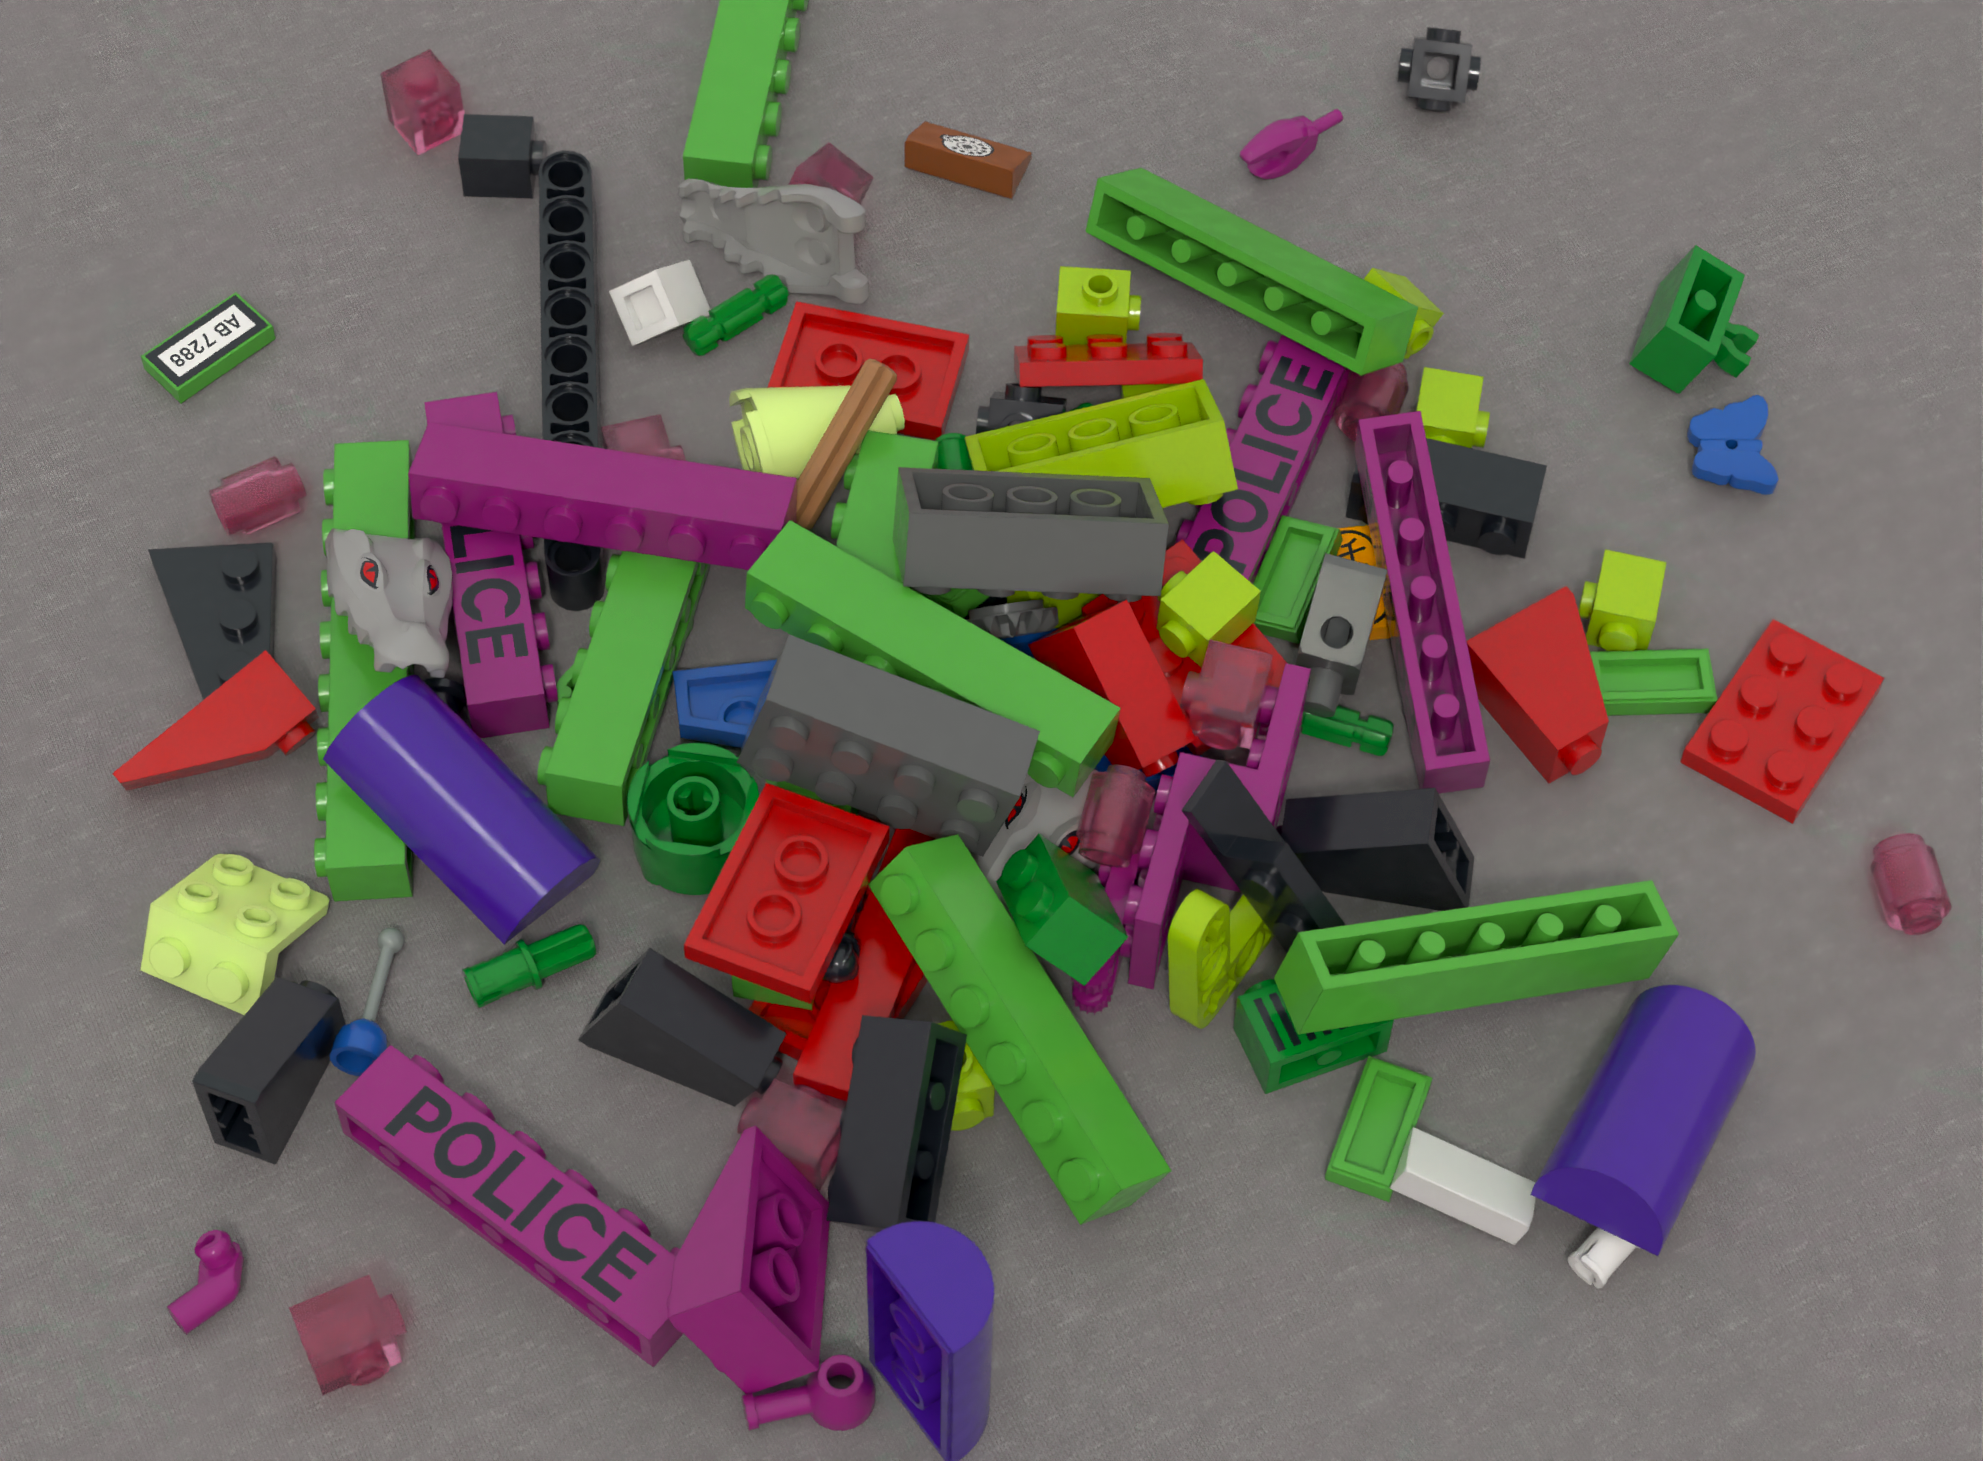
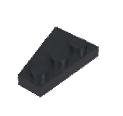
M273 542L148 549L203 700L265 650L274 659L277 556Z

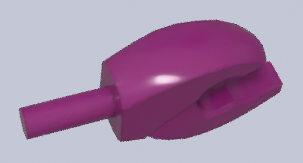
M1335 109L1313 122L1303 115L1291 119L1276 120L1255 135L1240 151L1239 156L1247 163L1248 169L1254 176L1262 179L1281 177L1296 169L1316 149L1319 134L1342 122L1343 115L1340 110Z

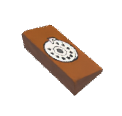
M927 121L910 133L904 143L906 168L1010 199L1013 198L1032 159V152Z

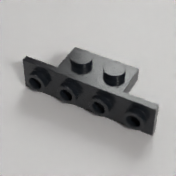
M1216 760L1181 811L1286 953H1288L1299 932L1345 926L1344 921L1289 845L1284 842L1228 762Z

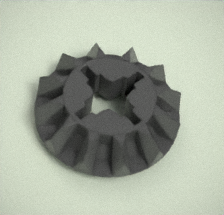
M1043 599L968 610L969 619H967L968 622L998 639L1047 632L1059 624L1057 607L1044 608Z

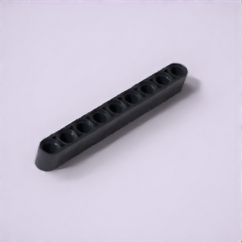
M564 150L547 156L539 168L542 439L602 448L596 205L592 170L589 161L584 155L575 151ZM544 539L545 564L549 590L553 601L558 606L570 611H582L593 607L597 600L600 601L603 597L605 590L604 548Z

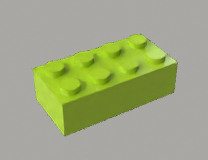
M1204 379L965 437L972 470L1150 478L1162 509L1163 507L1184 502L1191 505L1209 504L1219 500L1225 492L1238 490L1224 419Z

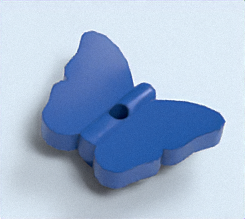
M1753 395L1743 402L1728 404L1724 407L1723 411L1713 408L1691 419L1687 430V437L1689 442L1698 448L1691 470L1696 478L1717 485L1729 483L1736 489L1751 490L1763 495L1773 494L1779 481L1777 471L1760 454L1763 443L1759 438L1763 434L1768 418V404L1762 396Z

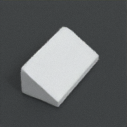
M1415 1127L1410 1130L1390 1189L1513 1245L1529 1231L1536 1197L1530 1195L1536 1182Z

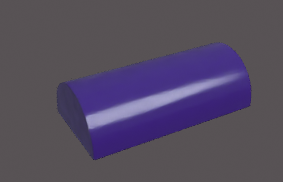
M410 675L398 680L368 702L339 732L324 755L323 760L503 944L510 941L590 878L599 865L600 859L418 675Z
M1662 985L1650 988L1638 995L1631 1004L1530 1195L1659 1256L1754 1064L1756 1055L1755 1043L1743 1019L1718 998L1687 986Z
M924 1221L893 1225L867 1239L869 1361L944 1461H959L978 1443L989 1417L994 1313V1281L992 1272L980 1249L959 1231L942 1224Z

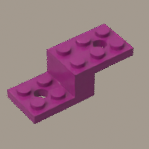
M1285 663L1279 688L1267 685L1259 718L1261 725L1257 739L1253 738L1247 766L1228 763L1275 829L1277 828L1300 737L1311 672L1310 668ZM1180 752L1174 777L1164 774L1161 776L1154 804V813L1157 814L1153 830H1146L1138 868H1141L1137 886L1131 885L1123 917V924H1126L1125 931L1128 938L1121 945L1120 956L1130 958L1128 984L1154 990L1183 879L1242 893L1181 811L1216 760Z

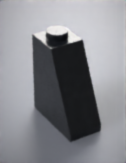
M1436 788L1286 799L1283 825L1277 826L1276 830L1295 853L1322 892L1439 911L1469 907L1475 857Z
M649 948L608 986L578 1040L590 1048L735 1107L754 1091L762 1095L770 1087L783 1064V1060L775 1055L786 1033Z
M277 976L198 1069L192 1083L214 1143L266 1162L277 1164L330 1063V1053L335 1036L346 1025L339 998L332 991L313 981L305 980L298 984Z

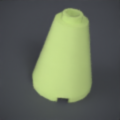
M851 386L743 388L731 391L729 406L741 404L743 419L731 422L742 469L794 477L798 481ZM892 394L886 398L869 431L897 435V431L905 428V420L900 401L896 394ZM862 442L859 448L857 449L856 454L860 453Z

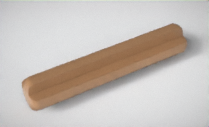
M870 358L865 361L797 481L796 524L807 530L814 527L897 381V374L893 369L880 361Z

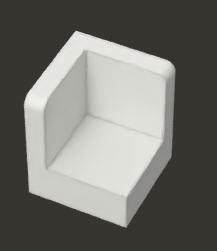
M690 259L656 269L609 291L632 346L688 324L701 315L707 317L709 316L708 311L711 310Z

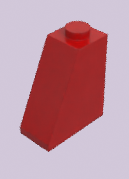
M1565 586L1467 640L1479 702L1548 784L1569 772L1572 775H1578L1593 766L1602 754L1601 747L1609 723L1574 594Z
M1127 600L1080 617L1028 644L1037 661L1121 708L1114 741L1104 754L1118 774L1142 769L1145 777L1155 775L1178 763L1179 756L1176 750L1196 740Z

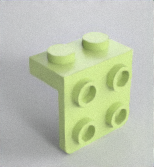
M217 854L150 904L140 970L245 1015L274 981L279 953L327 914L329 898L320 892L310 889L306 883L300 880L284 878L255 866L249 859L243 856Z

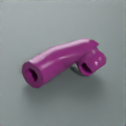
M211 1230L198 1239L194 1248V1253L201 1259L197 1285L166 1307L173 1320L185 1335L233 1302L240 1291L244 1257L239 1244L232 1241L229 1234L225 1231Z

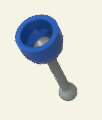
M386 928L378 936L377 943L381 952L362 1019L344 1025L334 1039L330 1061L336 1068L350 1075L360 1077L387 1049L386 1034L375 1023L393 955L400 951L404 945L402 933L395 928Z

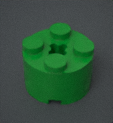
M706 743L680 744L667 749L668 756L659 759L652 765H650L649 761L646 762L634 775L627 796L632 840L636 859L647 881L680 894L705 895L710 894L759 798V790L753 775L751 777L741 764L736 763L738 757L729 750Z

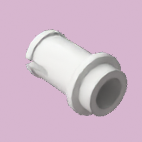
M1597 1227L1584 1243L1569 1255L1568 1263L1572 1270L1587 1284L1591 1285L1593 1283L1595 1288L1600 1289L1604 1287L1607 1279L1637 1246Z

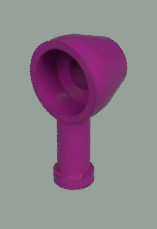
M835 1355L821 1362L819 1370L810 1374L804 1386L753 1396L750 1393L741 1395L748 1430L758 1429L760 1424L810 1414L814 1421L827 1429L845 1431L858 1427L871 1415L875 1405L876 1389L870 1372L863 1364L847 1355ZM836 1375H845L853 1383L848 1388L836 1389L828 1381Z

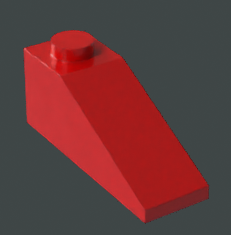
M265 650L112 774L128 791L267 759L279 749L287 756L301 747L316 732L310 724L319 718L317 710Z

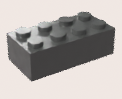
M898 467L893 542L903 586L913 587L918 592L931 595L946 594L951 591V588L977 589L981 594L991 597H1008L1013 595L1015 591H1036L1049 598L1059 600L1076 598L1079 593L1104 594L1107 598L1119 602L1124 600L1135 602L1140 600L1142 596H1161L1169 523L1150 478Z
M788 635L758 700L736 763L753 769L756 774L764 779L775 782L785 781L812 791L827 803L840 806L848 805L875 815L884 824L893 828L911 829L935 839L958 834L969 852L983 857L1020 798L1040 731L795 636Z

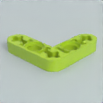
M1195 889L1184 899L1172 920L1168 933L1170 1011L1199 1029H1203L1214 1019L1274 937L1244 895L1230 912L1228 904L1202 890Z

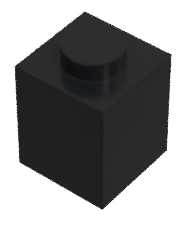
M464 114L458 154L464 197L533 199L536 175H539L540 164L547 157L546 141L536 140L534 117Z

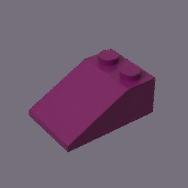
M756 1125L743 1131L674 1260L671 1291L667 1298V1318L675 1329L685 1334L711 1360L715 1368L720 1372H724L745 1394L755 1393L819 1370L830 1221H826L829 1202Z

